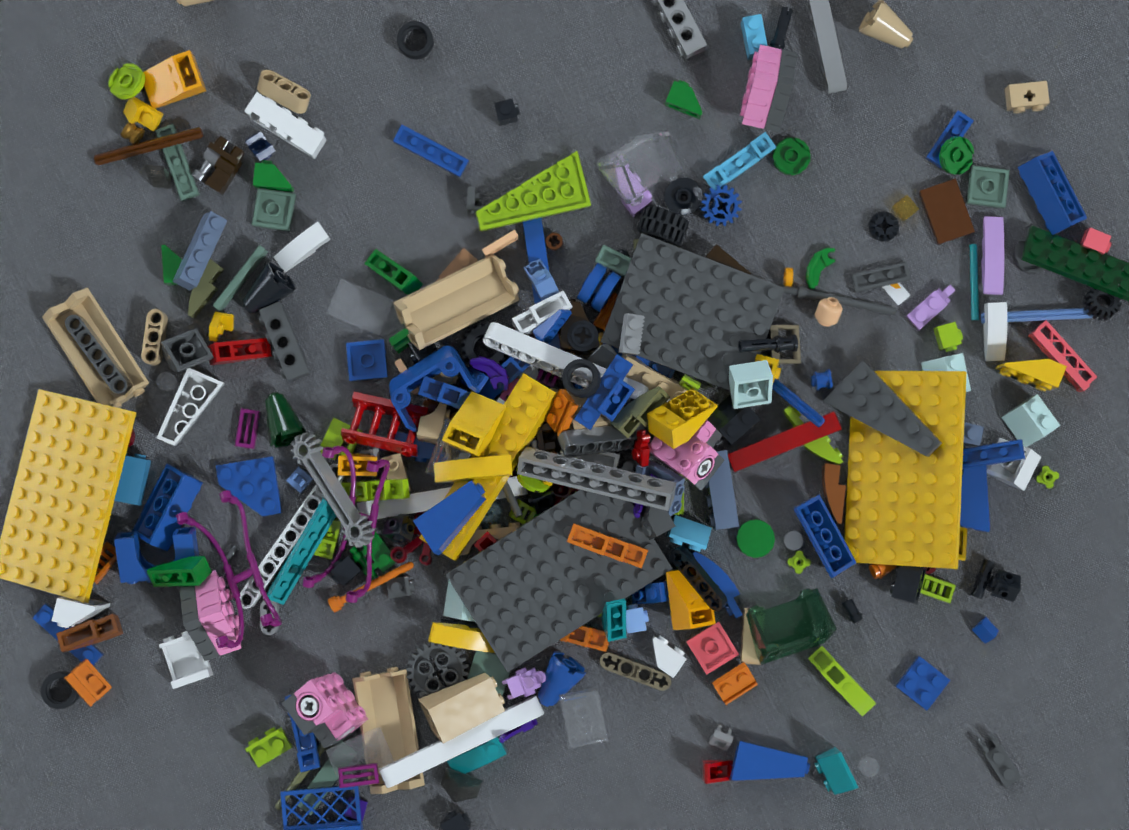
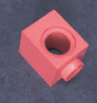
M1093 228L1086 229L1080 241L1082 247L1096 250L1102 255L1109 251L1112 243L1109 242L1111 239L1110 235Z

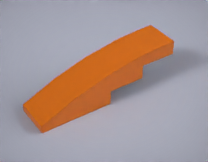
M574 523L567 540L568 543L641 569L648 553V549Z
M583 625L560 639V641L607 652L609 645L604 631Z

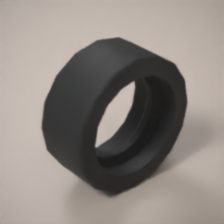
M411 21L404 24L398 31V47L407 58L414 60L422 59L431 52L434 44L433 35L429 27L424 23ZM411 30H420L426 36V45L419 51H411L405 46V35Z
M577 359L565 367L562 381L570 394L575 397L586 398L596 393L599 389L601 375L592 362L585 359ZM584 367L591 371L593 380L589 387L579 390L572 386L570 377L574 370Z
M55 672L43 681L41 696L49 707L64 709L73 705L78 700L79 694L73 688L71 696L65 701H56L50 694L51 684L57 679H64L65 676L70 674L69 672Z

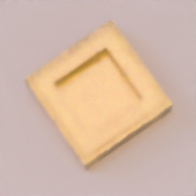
M908 195L892 206V209L903 222L919 210Z

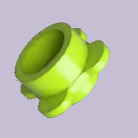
M1043 466L1042 471L1036 477V481L1046 485L1048 489L1053 488V483L1059 478V473L1050 470L1049 466Z
M796 551L795 555L789 558L787 563L795 569V573L801 574L806 566H810L811 561L804 557L802 551Z

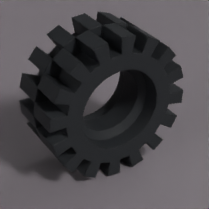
M1091 288L1083 298L1085 299L1083 305H1086L1084 310H1089L1087 314L1089 316L1093 314V319L1098 317V321L1108 320L1119 311V307L1122 305L1120 302L1122 299L1095 288ZM1097 297L1105 299L1108 307H1102L1097 302Z

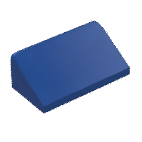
M619 378L597 408V411L612 422L635 389Z

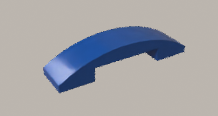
M290 716L298 751L297 758L300 772L320 768L318 747L314 733L304 735Z

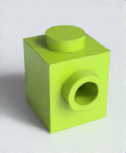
M956 322L933 328L939 350L945 349L946 352L957 350V346L962 344L963 335L961 330L957 328Z

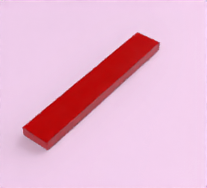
M835 411L822 416L825 422L820 427L808 421L728 453V458L734 472L842 430Z

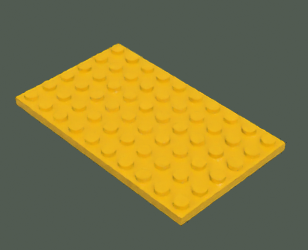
M875 371L942 444L927 457L850 416L845 542L856 563L958 569L967 372Z
M38 389L0 538V579L83 603H89L137 412Z

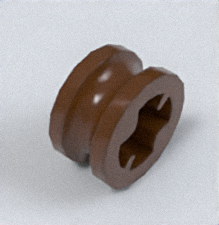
M550 233L547 236L546 246L548 249L557 251L562 247L563 239L560 234ZM553 237H557V241L560 242L559 245L556 244L553 247L551 242H549L550 238L553 240Z

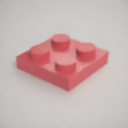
M719 621L686 641L706 675L739 655Z

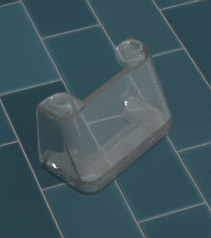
M668 129L641 134L597 161L600 172L624 202L631 204V206L640 204L644 198L643 192L662 180L667 182L674 181L678 178L677 175L683 172Z

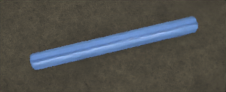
M1084 308L1007 312V322L1092 318L1093 314L1089 316L1087 314L1089 310H1084ZM985 313L980 315L982 324L985 323Z

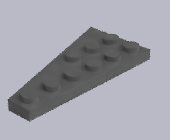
M862 361L823 400V402L927 457L942 444L933 432L865 361Z

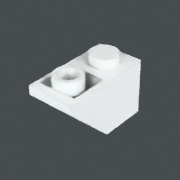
M661 635L658 638L653 636L652 642L656 665L674 678L686 661V658L683 656L685 652L676 646L674 649L668 646L669 641Z

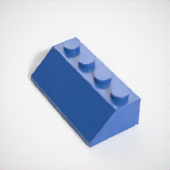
M1053 151L1035 157L1017 167L1021 179L1025 181L1028 187L1029 195L1034 199L1038 212L1045 220L1047 230L1052 235L1087 219Z
M166 464L132 531H137L138 537L148 544L168 551L173 544L172 535L175 529L182 526V524H178L176 515L182 512L188 513L196 495L200 492L203 482L170 464Z
M820 494L793 508L830 578L837 576L856 563Z

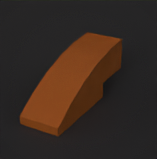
M825 463L822 465V484L825 501L834 522L842 524L846 485L838 484L841 465Z
M110 614L98 620H89L56 635L61 652L90 646L124 633L119 617L115 614Z

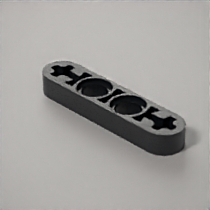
M683 546L674 549L670 555L672 562L706 604L714 611L724 608L727 605V597L689 550ZM689 567H693L696 570V575L690 573ZM701 582H705L709 590L703 589Z

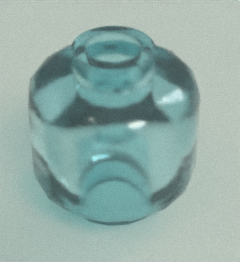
M493 502L490 507L491 510L487 512L488 516L485 515L481 523L492 525L500 520L502 510L497 502Z

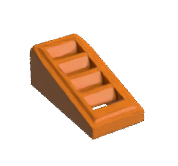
M108 542L103 545L100 557L103 556L109 562L106 564L99 559V564L103 568L100 570L97 567L96 572L98 574L94 579L96 585L117 561L116 549ZM106 549L114 555L112 558L105 553Z

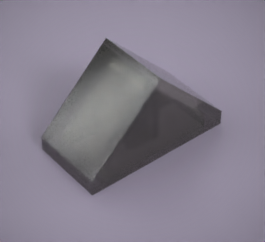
M446 768L441 786L454 802L477 798L483 781Z

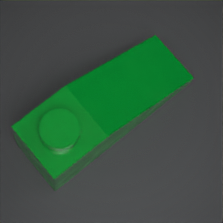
M377 249L373 251L364 263L406 295L418 291L423 285L412 273Z
M189 556L149 568L147 573L154 587L200 586L212 571L205 556Z

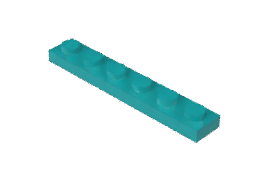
M325 498L321 500L267 592L269 600L284 605L334 521L336 514Z

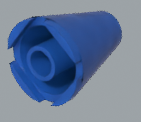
M554 651L551 655L545 672L546 681L541 684L538 693L539 702L546 707L554 706L586 674L584 672L585 668L572 657H569V659L563 657L565 653L560 651Z

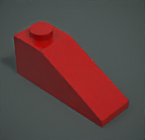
M267 338L217 342L208 346L214 357L209 360L210 365L272 357Z

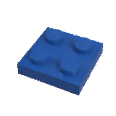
M384 339L346 343L349 381L388 378Z
M918 656L895 687L922 708L928 710L950 682V679Z

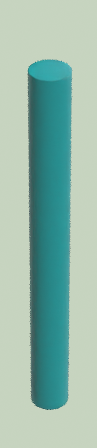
M970 244L971 320L977 321L979 320L977 244Z

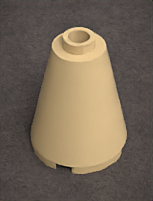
M878 0L872 6L875 9L868 12L862 20L859 32L895 47L907 48L913 41V33L885 1Z

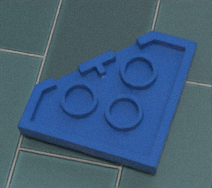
M273 456L216 466L218 484L225 490H230L232 495L258 514L269 516L282 513Z

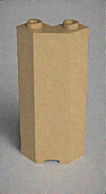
M492 254L393 302L401 325L404 324L409 332L407 336L410 341L421 350L519 301V288L515 282L510 281L506 277L504 261Z
M88 287L72 293L64 303L49 308L42 316L97 403L121 408V404L133 396L137 397L145 392L144 388L149 384L148 380ZM77 315L87 321L130 380L132 388L125 395L114 393L74 340L65 326V320L68 316ZM78 319L73 322L74 329L79 327L80 322ZM90 335L84 337V343L88 344L91 340ZM101 350L95 353V358L98 360L102 356ZM111 365L106 368L107 375L113 372ZM119 381L117 384V389L120 391L124 388L123 381Z
M398 667L387 668V672L371 674V671L360 673V677L352 678L356 702L365 710L368 718L360 726L366 764L377 763L379 783L369 784L370 794H385L395 790H407L425 785L422 772L395 786L386 788L379 769L419 750L406 669L399 670ZM374 768L367 769V772L374 771ZM368 776V780L375 779V777Z

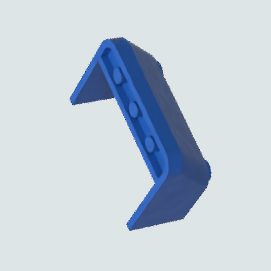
M443 346L390 381L389 391L392 404L405 427L413 432L418 431L405 408L411 401L409 392L421 385L424 376L433 378L442 372L447 377H454L461 373L468 387L476 393L480 392L461 357L453 347Z

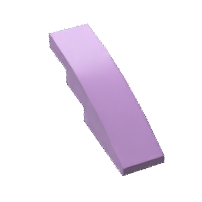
M984 216L983 258L981 260L983 294L1002 295L1004 286L1003 217Z

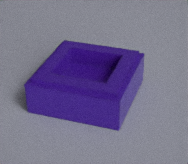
M350 796L348 801L351 803L355 797ZM360 799L361 819L363 821L368 801ZM351 807L344 814L346 817L357 819V814Z

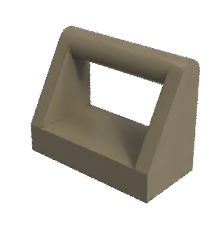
M771 325L768 332L769 339L777 336L779 330H792V335L795 334L798 338V350L793 352V359H780V354L774 350H769L770 357L779 359V365L801 364L799 325Z

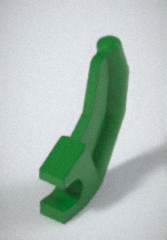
M825 248L814 253L806 270V281L809 289H815V286L818 285L821 271L835 262V259L828 258V253H834L835 248Z

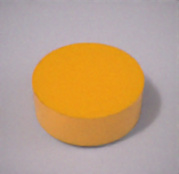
M786 267L784 269L783 285L792 287L793 268Z

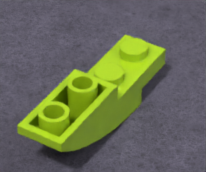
M788 406L782 411L793 427L803 424L799 418L801 416L800 412L794 407ZM828 436L801 445L810 453L825 461L837 465L843 463L841 459L843 455L837 448H832L829 444L831 440Z
M823 646L808 658L826 680L862 717L877 704Z

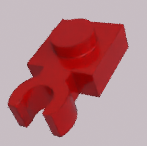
M645 429L637 430V440L632 450L633 459L641 467L648 466L650 448L648 443L650 435L645 434Z

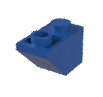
M667 581L651 582L631 594L632 603L646 604L669 601Z

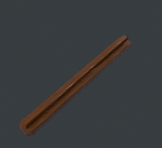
M200 127L100 153L94 155V162L96 165H103L200 139L203 137V131Z

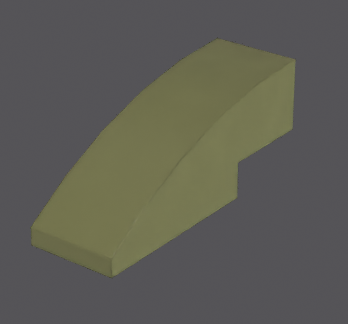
M209 259L197 287L192 289L188 315L194 319L217 292L218 288L213 283L224 271L212 259Z
M659 386L649 390L624 407L612 422L610 421V424L625 437L629 438L640 424L645 427L648 425L647 413L666 403L670 396Z

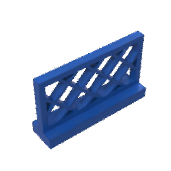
M332 786L280 792L284 830H363L359 786L345 788ZM354 789L355 798L350 803L342 794L346 790ZM332 791L338 796L332 804L323 798L326 792ZM309 793L314 794L318 798L313 806L303 799ZM287 795H293L299 800L293 808L286 803ZM339 798L348 805L342 813L333 807ZM320 800L329 807L323 815L314 809ZM300 802L309 808L303 817L294 810ZM350 807L357 814L356 820H349L344 816ZM330 809L339 815L334 822H330L324 817ZM310 811L320 817L316 823L311 824L305 819ZM291 813L300 819L297 825L288 826L287 817Z

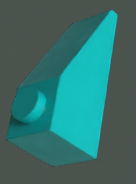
M625 598L606 602L602 610V626L607 641L627 638Z
M500 736L447 760L455 778L506 755L507 749L504 743L499 742Z

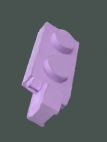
M951 285L943 291L938 288L906 317L919 331L950 302L948 297L955 289Z

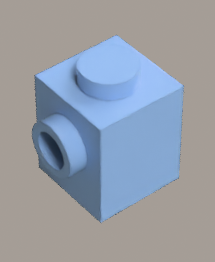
M638 604L627 605V634L646 631L645 622H649L647 610L643 611V607H638Z

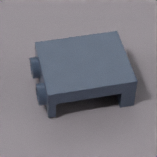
M649 460L648 466L641 467L639 464L636 465L635 473L647 476L653 474L659 479L676 482L674 501L668 513L672 516L679 512L682 506L681 499L685 489V478Z

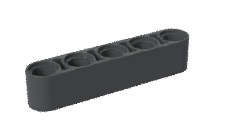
M77 315L68 316L65 320V326L109 388L114 393L125 395L132 388L130 380L87 321ZM78 319L80 322L79 327L74 329L73 322ZM86 335H90L91 340L88 344L84 343V337ZM101 350L102 356L96 360L95 353ZM111 365L113 372L107 375L106 368ZM119 381H123L124 388L119 391L117 384Z
M640 424L632 435L627 438L611 425L593 427L591 430L587 428L567 430L559 434L558 442L564 455L571 457L634 449L635 441L637 440V430L645 429V434H649L645 426Z

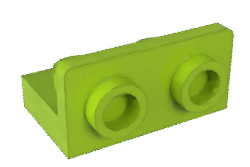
M273 727L264 732L266 736L259 740L256 737L248 742L249 746L245 750L246 752L249 751L258 768L293 747L282 727L277 730Z

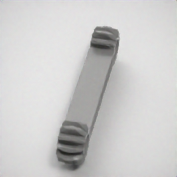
M307 432L294 437L295 440L290 443L294 447L290 450L294 452L292 459H298V464L306 466L345 528L341 532L346 536L344 540H349V546L355 545L356 548L368 545L370 540L375 537L372 534L375 528L371 527L373 521H367V516L359 514L329 464L322 456L320 450L324 447L319 445L321 440H316V434L310 435Z

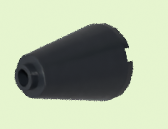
M273 262L266 264L243 298V307L249 313H258L260 309L274 304L293 293L296 289L290 276L286 278L283 274L284 270Z

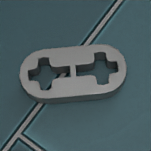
M270 600L279 615V604ZM262 601L260 605V617L268 614V609H265V601ZM260 620V628L263 634L273 635L278 631L279 626L274 627L269 632L268 628L262 626Z

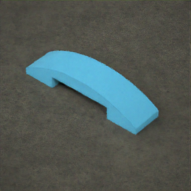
M764 132L724 163L705 174L703 178L714 190L717 184L723 187V185H726L763 159L776 146L767 133Z

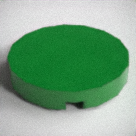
M960 136L951 137L946 140L939 153V162L942 169L953 175L966 172L973 162L972 154L974 155V148L972 143L967 138Z
M785 138L777 144L773 151L772 159L774 166L785 175H798L806 170L810 163V149L799 138Z
M756 519L749 520L741 525L736 541L742 553L749 557L758 558L765 556L771 551L774 546L775 536L770 525Z

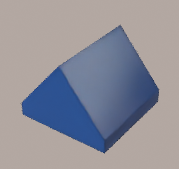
M984 617L971 629L984 644L993 640L999 632L987 617Z

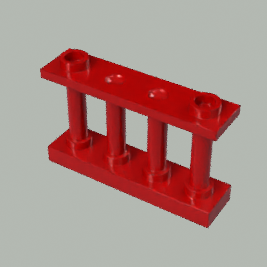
M354 392L352 402L353 407H356L350 430L341 429L342 440L349 444L358 443L398 452L407 457H417V445L413 444L417 432L409 430L406 442L395 440L401 418L392 401L386 398ZM413 404L405 407L418 429L421 416L429 415V409ZM365 410L375 412L368 434L357 431ZM384 414L393 416L387 438L376 436L382 415Z

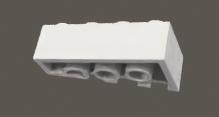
M258 92L255 93L245 109V113L252 121L313 159L316 158L327 141L323 136V131L316 127L312 129L308 126L307 121L300 117L297 119L292 115L291 111L284 107H279L272 99L264 97Z
M188 368L157 435V439L177 446L225 383Z

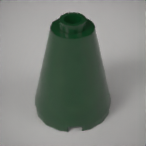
M279 392L269 394L265 400L269 444L271 447L274 444L275 448L289 446L295 440L294 437L306 433V429L283 394H279Z

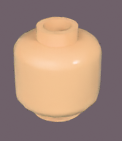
M834 297L820 300L815 312L818 323L826 327L837 324L843 310L842 305Z

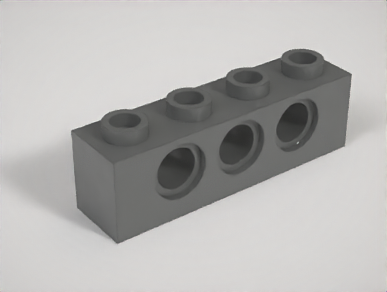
M279 301L260 309L261 315L258 318L262 327L265 326L268 333H265L268 343L273 344L275 350L272 353L276 362L280 361L282 368L279 370L282 378L292 382L311 374L283 303ZM280 320V328L273 330L272 323ZM287 338V346L281 348L279 346L280 339ZM293 355L295 357L294 364L287 365V357Z

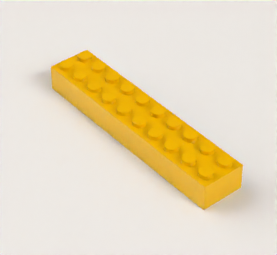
M523 373L504 403L507 407L484 457L511 455L513 472L518 464L519 456L525 447H529L546 420L557 393ZM510 476L474 479L473 482L476 484L480 483L484 488L485 493L483 495L486 500L443 551L444 555L457 561ZM470 481L454 482L445 498ZM421 534V536L419 537V539H421V540H423L424 542H426V540L424 539V537H423L422 534Z

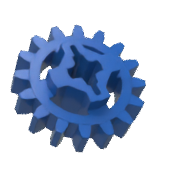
M717 184L715 190L711 187L709 188V194L703 193L706 199L701 200L704 206L700 210L705 211L702 216L704 218L709 217V223L715 220L716 226H719L720 222L723 226H726V221L733 223L732 218L739 217L736 212L742 210L738 207V204H741L742 201L736 199L739 193L733 194L734 188L731 187L727 190V185H723L721 189ZM718 193H727L728 196L723 198ZM712 198V205L709 207V202ZM719 201H721V202L724 203V204H723V209H724V211H723L722 209H720V208H717V207H719V203H718ZM733 204L732 211L730 212V205ZM720 213L723 215V218H717L713 215Z

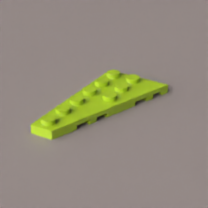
M575 151L570 156L560 160L555 165L476 211L480 231L590 207L591 202L578 151Z

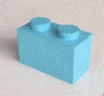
M762 14L743 17L741 21L747 60L753 59L754 51L758 52L760 45L767 46Z

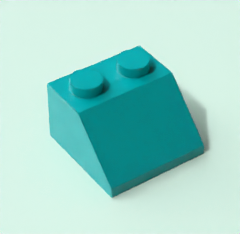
M836 747L815 757L817 762L814 765L819 774L823 773L826 779L823 783L828 792L831 791L834 795L859 788L841 751Z

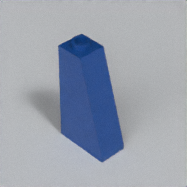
M986 466L962 469L960 526L982 532L990 531Z
M471 480L413 520L434 554L440 555L486 500L483 495L485 490L480 483L476 484Z
M739 741L737 742L729 780L800 778L808 774L810 763L807 762L808 757Z

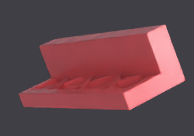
M1047 320L1042 322L1028 335L1049 359L1067 366L1064 376L1078 392L1085 391L1090 387L1089 384L1097 378L1094 372ZM1044 326L1050 331V339H1047L1040 331ZM1053 342H1059L1063 346L1062 353L1055 348ZM1066 356L1075 359V368L1066 360ZM1086 371L1090 378L1085 381L1078 372Z

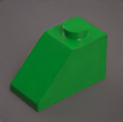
M681 80L678 82L674 81L665 106L700 120L702 110L692 87H689L687 82Z
M261 160V163H255L253 186L256 189L294 192L292 185L271 161Z
M161 245L164 283L166 285H178L172 281L183 259L168 246Z

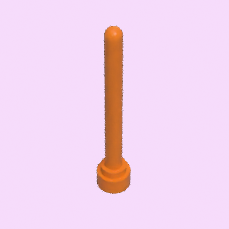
M407 562L372 580L368 591L414 567L413 562ZM365 584L362 585L361 587H359V588L353 590V591H357V590H359V589H363L364 586H365ZM346 594L341 597L333 596L328 599V603L334 613L341 610L344 603L347 602Z

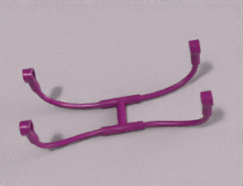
M343 446L324 447L322 456L326 458H334V455L341 453V451L346 454L351 471L349 498L355 506L356 473L350 451ZM384 459L367 462L366 470L370 472H378L379 468L384 467L374 502L371 506L370 515L359 512L361 516H367V521H373L371 524L372 528H376L379 510L378 502L390 467L389 461ZM345 534L330 566L321 574L303 577L302 586L313 588L315 583L321 581L322 578L334 568L332 565L340 559L347 542L344 540ZM372 539L367 545L366 584L363 589L348 591L346 594L347 602L356 603L358 598L364 596L370 587L372 577Z
M230 490L221 492L219 496L222 503L230 502L236 504L239 508L249 569L234 576L231 565L228 564L223 550L211 533L196 522L195 519L189 517L187 512L176 515L178 524L197 527L212 542L222 559L224 572L232 596L236 601L239 616L238 638L234 642L229 640L227 636H220L216 639L218 648H234L239 646L242 641L244 616L237 583L253 576L256 586L259 588L266 605L272 613L260 617L262 626L271 625L277 627L282 624L281 618L264 590V583L254 553L251 551L243 505L237 497L231 494Z

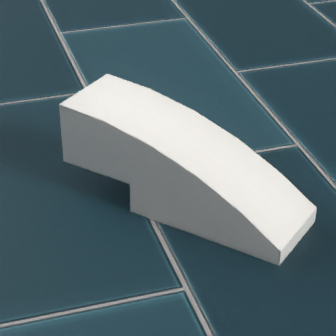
M316 222L287 244L274 258L284 270V273H286L315 253L316 249L331 239L320 223Z
M561 291L529 307L528 311L512 318V325L516 331L529 336L533 333V329L559 309L570 310L572 305L564 291Z
M1007 302L984 304L985 323H983L985 361H1005Z

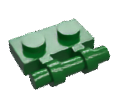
M376 531L375 537L372 539V559L374 563L372 564L371 580L378 577L374 571L376 568L379 567L382 573H384L396 563L390 557L391 550ZM363 545L364 549L360 552L354 546L349 550L353 555L352 558L360 564L364 570L363 573L367 576V561L364 558L367 554V545Z

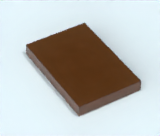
M956 178L919 191L938 245L975 232Z

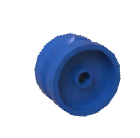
M597 263L593 271L585 279L577 299L583 303H588L594 295L591 308L600 313L619 283L621 276L611 272L603 280L607 267Z

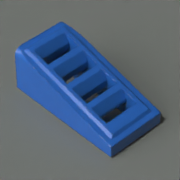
M559 309L533 329L532 332L536 339L548 344L570 317L571 311Z
M468 367L470 375L481 391L489 379L488 376L472 367ZM461 377L460 383L469 388L464 378Z

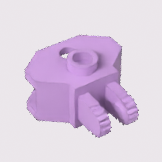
M524 667L515 671V675L502 681L503 685H508L511 692L508 695V699H513L523 694L524 697L534 694L535 689L541 687V683L546 681V675L542 671H536L535 667L527 670Z

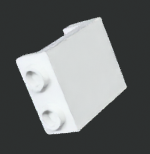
M188 631L182 632V637L175 639L174 636L163 639L164 643L159 644V647L163 649L173 680L171 681L173 689L213 675L209 660L204 661Z

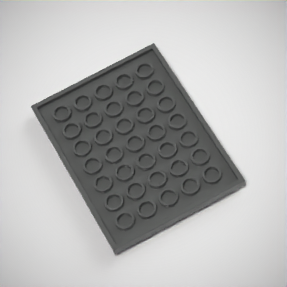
M641 233L600 342L619 349L624 314L643 315L645 322L642 327L644 330H642L643 334L641 335V349L639 350L640 353L636 356L730 391L729 366L755 362L756 355L761 354V351L739 352L738 342L740 340L767 338L785 288Z

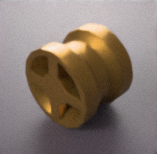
M128 122L121 132V137L129 139L133 145L138 144L144 136L145 130L141 127H136L135 123L131 124Z

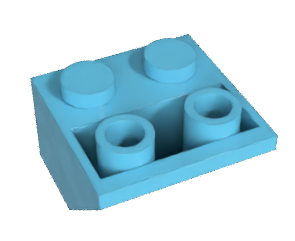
M674 515L672 521L675 527L670 529L667 537L671 538L670 542L681 546L682 543L689 544L688 548L700 552L701 549L706 550L712 528Z

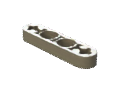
M605 652L600 657V665L605 670L662 691L667 690L671 686V678L664 672L611 652ZM611 656V660L617 662V658L621 659L617 670H614L615 665L613 664L605 666L603 658ZM625 662L632 665V670L629 673L621 671V665ZM642 669H647L650 672V677L647 680L639 678V672ZM653 672L657 673L655 676L656 678L661 679L663 676H665V680L668 682L667 685L663 684V686L660 687V683L655 680L653 681L654 683L651 684L650 681L653 678Z

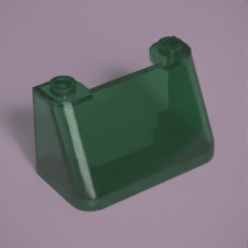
M810 588L804 589L799 592L800 595L797 599L768 609L759 607V605L748 609L746 617L756 655L761 665L819 646L828 641L835 633L837 628L818 588L812 590Z

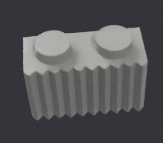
M624 314L619 353L638 355L640 353L641 335L643 334L642 330H644L642 327L645 322L643 315Z

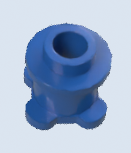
M830 369L822 373L815 371L813 376H810L811 386L815 387L816 390L824 387L828 389L833 388Z

